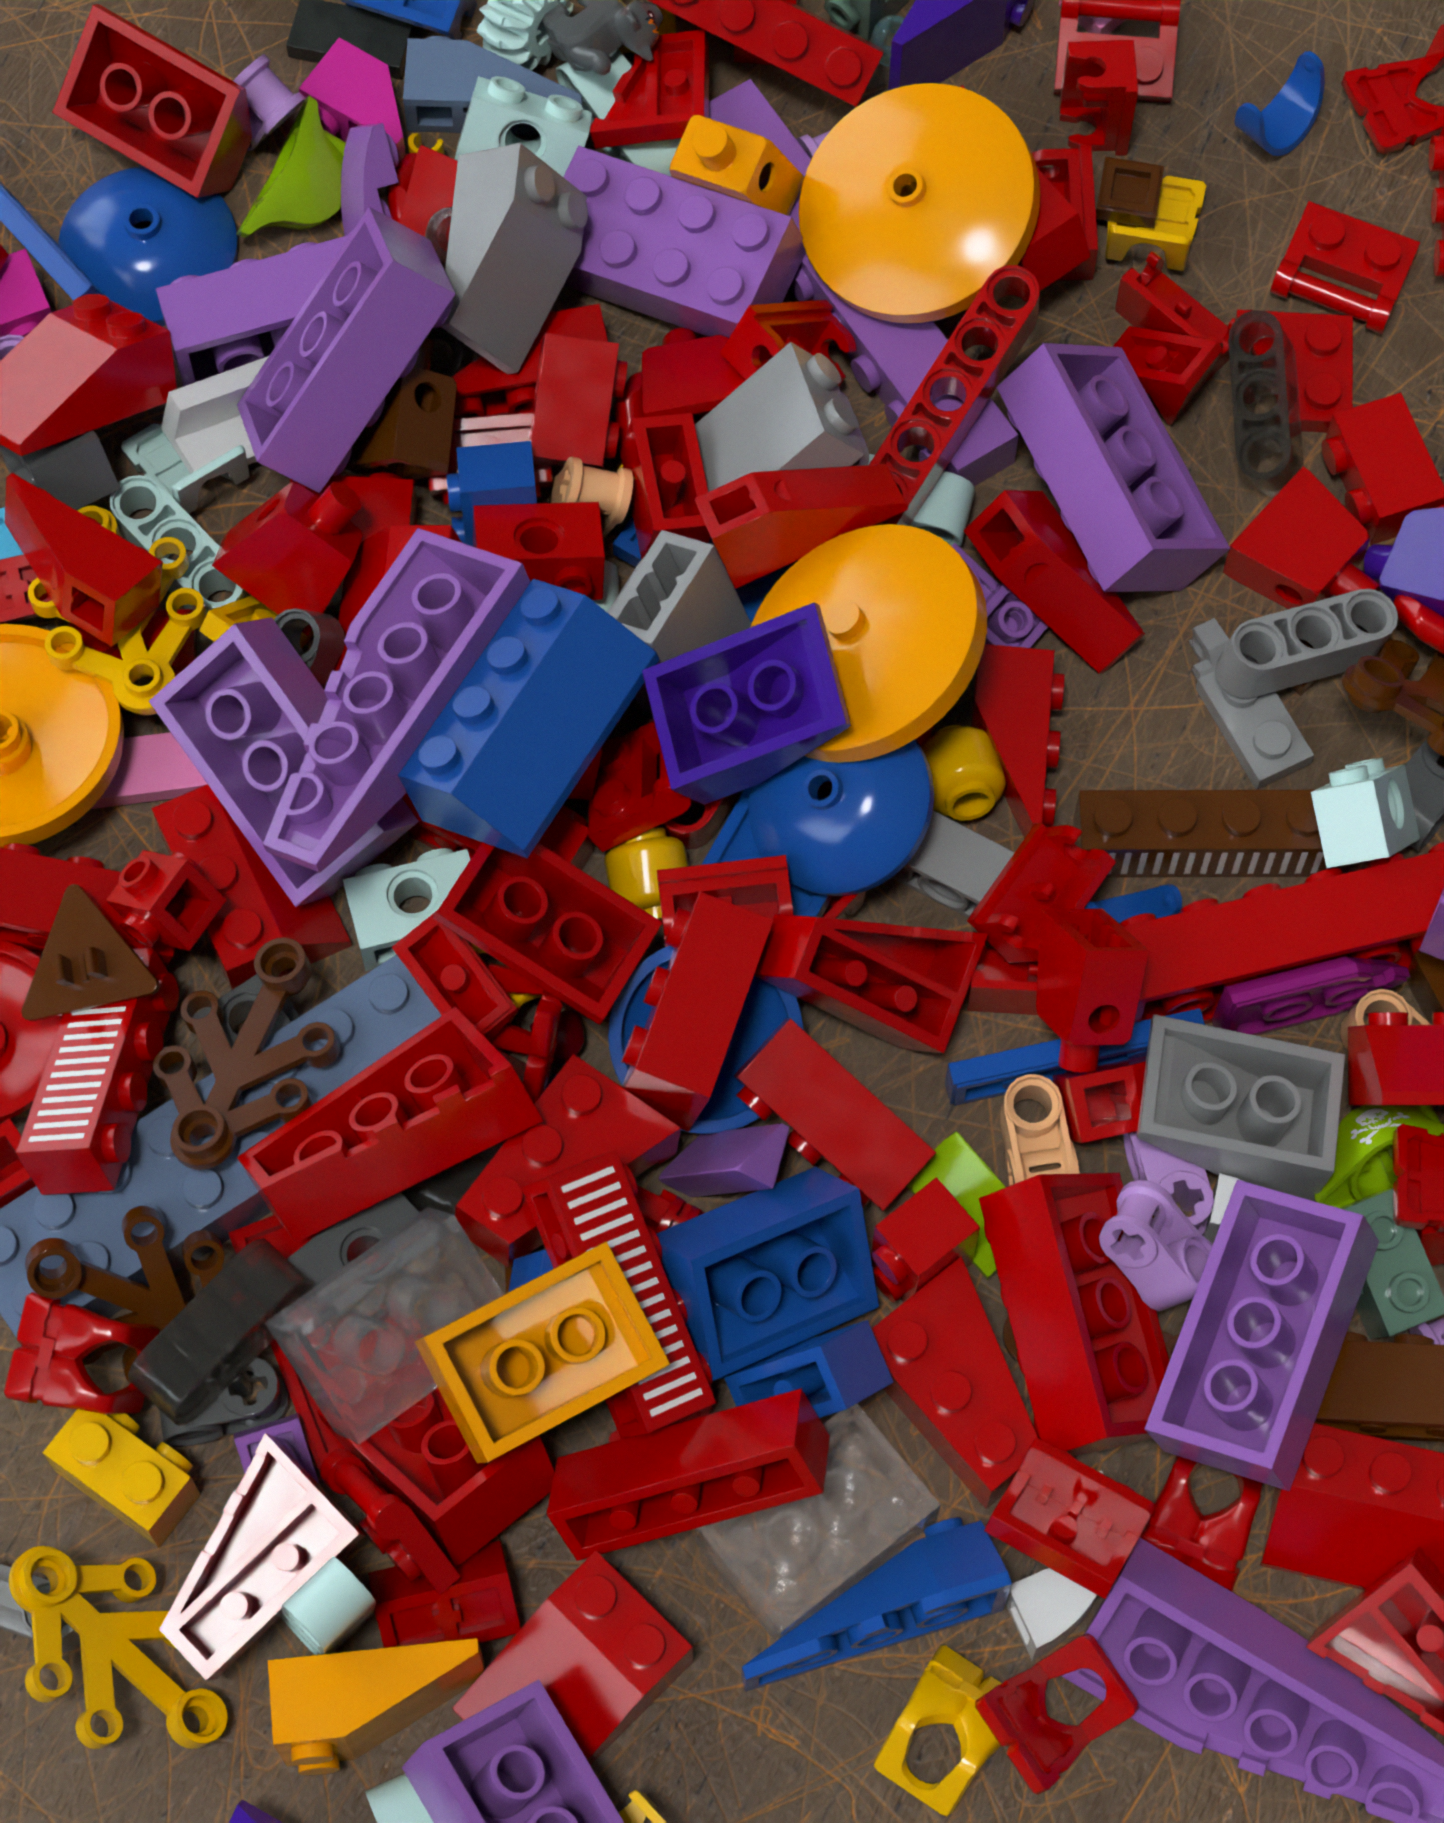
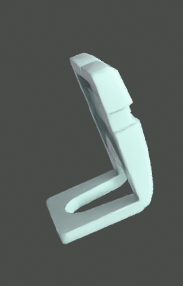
M154 423L122 442V452L137 472H143L144 476L151 477L157 481L188 514L197 509L199 489L212 476L227 472L221 476L231 480L235 485L250 477L246 451L242 445L231 449L190 474L161 429V424Z

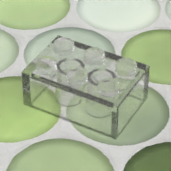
M427 1207L269 1319L265 1324L334 1432L360 1445L438 1388L414 1341L504 1294L454 1214Z
M858 1404L838 1412L823 1424L830 1435L824 1492L822 1494L695 1528V1543L774 1642L781 1639L893 1558L923 1534L925 1528L937 1522L941 1504Z

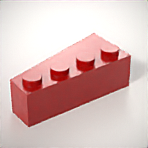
M455 1006L246 1150L237 1159L270 1211L297 1243L543 1122V1119L513 1066Z

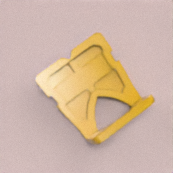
M1164 177L1161 183L1154 228L1107 221L1105 259L1122 261L1132 245L1146 243L1158 246L1165 252L1168 269L1184 271L1199 220L1195 217L1200 214L1206 191L1205 183L1180 177Z
M939 1646L918 1680L905 1709L895 1722L874 1761L876 1770L939 1814L944 1816L950 1815L956 1809L976 1773L1001 1747L975 1709V1701L1002 1683L992 1676L984 1679V1671L948 1646ZM930 1724H952L961 1746L960 1762L938 1783L930 1784L919 1780L910 1772L906 1762L914 1731Z

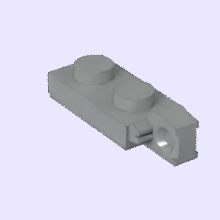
M1213 618L1194 627L1189 644L1200 661L1193 665L1192 668L1197 679L1195 689L1254 788L1259 789L1311 764L1314 754L1276 691L1254 698H1239L1225 691L1217 681L1215 674L1216 662L1230 640L1217 620ZM1243 654L1250 662L1259 664L1253 657Z

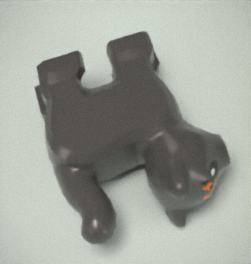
M577 0L585 8L577 15L569 17V11L566 7L559 4L543 17L542 21L549 36L547 42L555 57L559 60L567 61L575 71L594 70L599 75H606L610 72V57L623 45L648 62L654 60L652 48L659 39V27L664 19L663 14L655 4L640 0L632 1L627 5L621 0Z

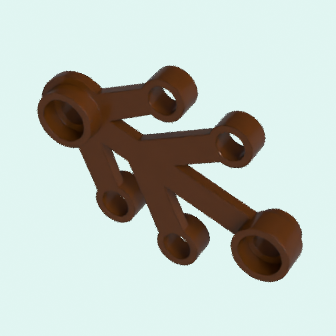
M1399 640L1386 641L1378 657L1362 656L1357 664L1351 665L1346 669L1342 677V684L1354 705L1370 713L1394 711L1428 730L1430 732L1427 737L1428 745L1435 752L1444 756V717L1423 705L1425 704L1444 715V655L1437 650L1435 651L1427 666L1428 670L1419 681L1406 680L1409 679L1418 663L1419 654L1413 647Z
M273 939L264 944L257 952L254 959V968L263 985L232 1048L222 1027L224 1011L213 993L199 990L189 994L183 1000L180 1007L181 1016L188 1029L197 1035L216 1079L205 1104L193 1083L197 1076V1066L190 1053L184 1047L177 1045L165 1047L154 1058L153 1070L162 1086L170 1091L179 1113L172 1126L170 1135L171 1149L178 1161L188 1168L205 1170L221 1164L233 1152L237 1137L276 1119L287 1123L314 1104L306 1085L296 1078L283 1079L273 1086L270 1094L234 1109L242 1091L304 1062L315 1068L326 1067L332 1064L340 1053V1044L333 1029L322 1022L310 1023L303 1027L297 1036L261 1052L287 997L300 993L306 987L311 976L310 961L302 946L293 939ZM290 968L294 969L288 975L278 977L282 971ZM211 1007V1011L207 1016L200 1019L193 1018L199 1009ZM319 1039L328 1040L326 1045L320 1050H309L310 1045L314 1041ZM184 1062V1066L179 1072L166 1074L167 1069L172 1064ZM301 1095L300 1100L295 1105L282 1107V1103L287 1097ZM214 1135L208 1142L196 1146L199 1139L203 1136Z
M138 1206L132 1208L125 1214L122 1220V1232L125 1242L132 1250L137 1252L150 1287L80 1260L75 1247L64 1239H43L33 1245L27 1253L25 1268L29 1285L37 1294L43 1297L60 1298L76 1289L133 1311L113 1320L123 1323L151 1324L159 1328V1332L176 1328L193 1335L161 1349L156 1347L153 1360L155 1363L151 1368L147 1388L156 1384L155 1376L163 1371L195 1365L208 1359L214 1363L242 1357H258L265 1347L267 1331L264 1321L255 1309L247 1305L235 1303L222 1268L225 1257L222 1244L218 1236L211 1231H195L188 1235L182 1244V1255L185 1265L191 1273L200 1277L210 1311L183 1300L162 1243L164 1227L161 1217L151 1207ZM140 1222H150L155 1225L154 1230L147 1236L139 1237L131 1233L133 1227ZM201 1246H209L215 1249L213 1255L206 1260L199 1261L191 1257L195 1249ZM51 1255H60L64 1258L63 1263L55 1269H46L40 1265L42 1259ZM231 1327H242L244 1329L242 1334L236 1339L227 1340L221 1337L222 1332ZM113 1342L103 1345L88 1354L82 1360L83 1364H91L97 1361L102 1353L124 1344ZM130 1347L126 1349L122 1357L125 1378L129 1383L133 1380L136 1372L132 1369V1365L138 1361L136 1350Z

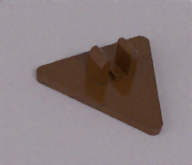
M72 884L65 890L21 1013L26 1020L32 1022L155 995L159 991L160 983L83 887Z

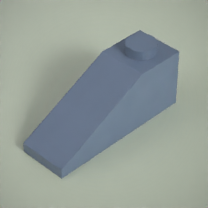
M445 36L407 39L403 92L407 131L461 133L478 76L489 80L495 76L506 77L522 84L527 92L546 98L550 95H562L572 98L582 105V94L468 40H452ZM519 123L510 128L514 135H540L535 127L526 123Z

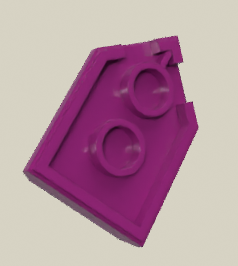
M1341 957L1225 987L1212 1017L1213 1027L1251 1035H1260L1339 1015L1353 1008L1359 999L1370 991L1381 987L1385 990H1390L1406 982L1407 978L1411 976L1407 967L1387 960Z

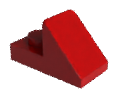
M1128 326L1113 345V347H1122L1146 393L1151 396L1165 422L1169 425L1176 421L1201 389L1223 350L1216 340Z

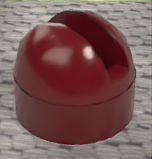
M561 1012L557 1044L552 1063L565 1064L573 1054L577 1056L580 1052L585 1038L579 1012ZM533 1023L530 1025L531 1032L533 1028Z

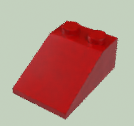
M101 294L80 296L73 300V305L49 313L0 361V444L14 453L24 456L166 403L168 392L177 389L170 330Z
M420 1330L318 1410L317 1413L321 1421L344 1448L350 1450L364 1463L378 1484L388 1494L397 1495L411 1508L453 1567L458 1568L550 1493L555 1471L539 1435L489 1462L476 1463L414 1342L426 1336Z
M595 1551L544 1601L452 1707V1711L464 1721L539 1679L588 1763L591 1765L693 1663V1646Z

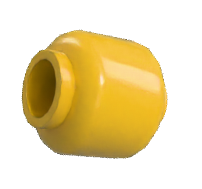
M951 725L937 731L921 747L929 762L933 777V809L939 814L960 821L973 820L987 814L1002 796L1006 785V778L998 755L985 731L970 726Z
M652 828L617 845V847L607 852L604 857L609 888L662 921L657 870L689 866L683 842L674 837H667L665 828Z

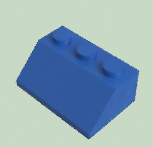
M816 1166L775 1183L773 1189L758 1190L656 1233L662 1247L661 1264L670 1287L679 1293L687 1310V1330L695 1350L703 1355L710 1367L712 1381L879 1307L860 1190Z

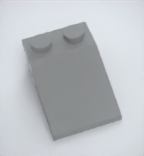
M521 143L458 155L445 272L456 294L453 297V306L450 314L440 326L506 374L518 373L581 253L583 228L588 218L587 196Z
M1154 1014L1150 1023L1137 1138L1218 1176L1222 1173L1248 1183L1314 1201V1195L1321 1192L1334 1173L1345 1054Z

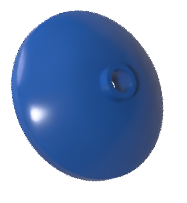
M144 166L132 167L112 173L86 189L67 212L58 240V245L105 296L133 312L142 314L146 319L160 326H165L156 288L170 285L174 280L183 276H203L228 269L237 262L238 237L236 235L235 222L228 205L219 193L197 198ZM140 222H152L147 228H134Z
M916 739L887 754L856 762H825L803 756L764 782L750 788L749 819L756 845L763 857L786 855L789 882L806 891L825 896H848L873 889L892 878L911 860L926 835L934 804V784L930 765ZM831 781V794L826 799L819 801L817 797L819 787L824 782Z
M666 946L656 951L634 969L613 1004L609 1019L608 1045L611 1062L621 1085H623L630 1066L621 1062L634 1026L637 1025L644 1028L652 1006L643 1003L656 966L667 969L675 949L671 946ZM756 976L753 977L711 1097L688 1132L701 1134L720 1133L725 1130L743 1127L760 1118L736 1096L744 1086L733 1075L785 1018H791L803 1029L801 1011L794 995Z

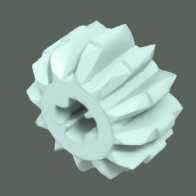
M488 0L487 4L479 9L484 14V19L478 25L477 33L483 37V48L532 71L538 64L547 65L551 58L552 49L547 42L549 36L542 21L544 15L559 4L564 5L570 15L574 4L570 0Z

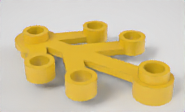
M93 505L85 506L78 510V512L95 519L102 526L121 537L116 519L110 511ZM174 537L160 538L149 549V553L159 560L166 554H177L179 556L176 561L163 564L159 604L173 581L182 577L189 567L186 548L179 539ZM38 578L33 580L28 588V597L34 612L43 618L58 617L70 622L60 615L53 601H39V598L46 593V590ZM180 588L172 592L166 601L169 621L148 652L141 634L156 610L117 642L123 660L85 647L79 631L70 626H60L48 633L44 643L51 664L58 669L70 670L74 668L112 684L115 698L126 710L143 716L156 714L157 712L149 700L175 678L174 671L171 668L173 661L192 630L199 628L207 615L203 598L198 591L192 588ZM191 604L196 606V609L190 614L180 615L176 613L183 605ZM63 643L75 644V647L68 653L55 652L57 647ZM154 677L153 680L145 686H136L133 684L135 681L141 678Z
M49 1546L33 1547L15 1560L9 1573V1588L12 1597L21 1608L31 1613L35 1664L28 1669L25 1676V1686L29 1695L39 1702L48 1703L64 1695L72 1685V1670L68 1663L62 1659V1618L80 1636L86 1710L79 1715L75 1729L79 1741L84 1746L90 1749H102L116 1741L122 1733L123 1719L120 1712L115 1708L112 1666L167 1716V1730L177 1744L188 1749H198L219 1738L224 1732L228 1720L227 1709L222 1699L213 1691L203 1688L186 1693L131 1642L163 1640L168 1646L177 1649L159 1630L169 1611L99 1613L80 1595L112 1592L122 1602H138L150 1594L156 1585V1573L153 1566L145 1559L139 1557L129 1558L118 1565L75 1566L69 1556L56 1548ZM126 1570H132L139 1575L142 1582L139 1591L127 1586L124 1579ZM34 1572H40L48 1578L50 1582L49 1593H41L35 1588L32 1582ZM42 1668L50 1669L57 1676L58 1686L56 1690H49L41 1683L40 1671ZM185 1711H190L197 1716L200 1723L198 1733L190 1732L183 1722ZM93 1715L101 1716L107 1722L108 1734L106 1737H100L93 1732L90 1724Z

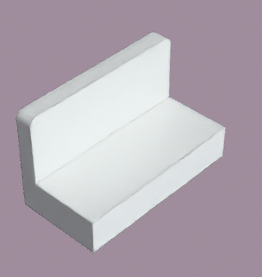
M269 356L168 392L161 429L190 474L239 445L245 448L248 465L257 462L237 404ZM227 472L218 473L212 476L211 478H214Z

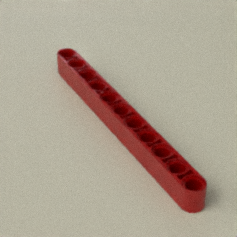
M1017 265L1003 266L996 269L987 278L869 465L887 464L908 507V510L876 525L894 524L910 526L1035 328L1039 313V283L1035 276L1026 268ZM1014 295L1022 298L1026 304L1018 310L1009 311L1001 308L996 302L1002 297ZM974 345H984L990 347L995 354L989 359L976 361L970 359L964 352ZM942 395H954L960 398L963 404L956 410L943 411L935 407L933 401ZM911 445H922L932 452L927 459L921 462H911L900 455L906 447ZM742 791L705 805L691 799V803L698 804L705 810L698 822L692 825H680L671 819L661 824V826L666 829L667 837L679 839L683 842L685 849H697L707 844L715 835Z

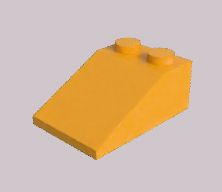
M607 1241L414 1341L477 1464L486 1463L670 1365Z
M478 1639L268 1660L274 1747L287 1767L298 1766V1774L323 1775L339 1771V1761L359 1758L471 1687L485 1671V1663Z

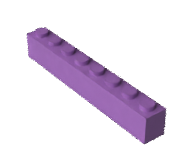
M751 79L709 101V119L769 139L805 177L811 158ZM768 178L759 182L760 190L766 187L769 181ZM801 189L789 214L799 231V199ZM805 253L789 287L798 301L826 299L833 306L831 313L852 334L856 343V351L847 353L852 360V371L861 387L867 392L874 390L884 403L887 420L893 428L948 340L933 321L924 323H895L876 319L852 308L826 285L811 264L807 253ZM832 340L830 342L833 347L838 346L836 341ZM942 395L933 401V405L943 411L956 410L963 404V401L954 395ZM991 398L944 470L964 477L974 486L1015 463L1019 434ZM915 445L919 450L918 457L920 462L932 454L927 447Z

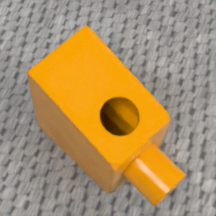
M693 115L690 118L669 169L671 176L788 216L804 180V176L769 139L701 115ZM768 178L769 181L766 187L760 190L759 182Z

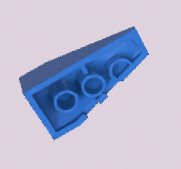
M956 1517L937 1522L925 1528V1538L913 1542L743 1665L741 1679L745 1692L1002 1612L1012 1582L989 1534L984 1531L985 1527L982 1521L964 1525L962 1518Z

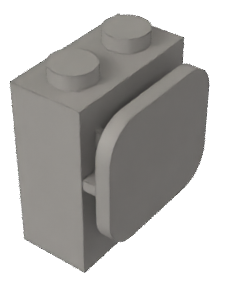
M788 343L695 424L708 492L751 472L868 465L869 451L861 433L858 419L853 412L848 397L840 391L838 386L841 382L840 373L827 357L820 353L812 355L794 343Z
M661 530L647 554L638 563L607 613L657 652L660 659L657 664L748 629L751 626L747 613L715 546ZM644 682L635 698L644 715L653 718Z

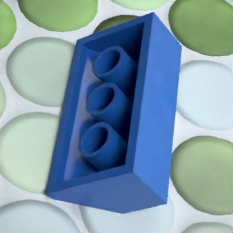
M532 579L398 774L421 820L528 858L644 684L642 670L656 665L660 660L657 652L586 595Z

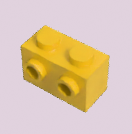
M77 1409L42 1452L56 1473L149 1542L160 1548L201 1495L191 1476L188 1475L193 1465L164 1442H161L154 1450L136 1437L135 1434L140 1429V1426L127 1414H101Z

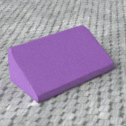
M781 1123L725 1130L720 1133L700 1134L662 1171L658 1180L689 1197L773 1189L788 1138L789 1127Z

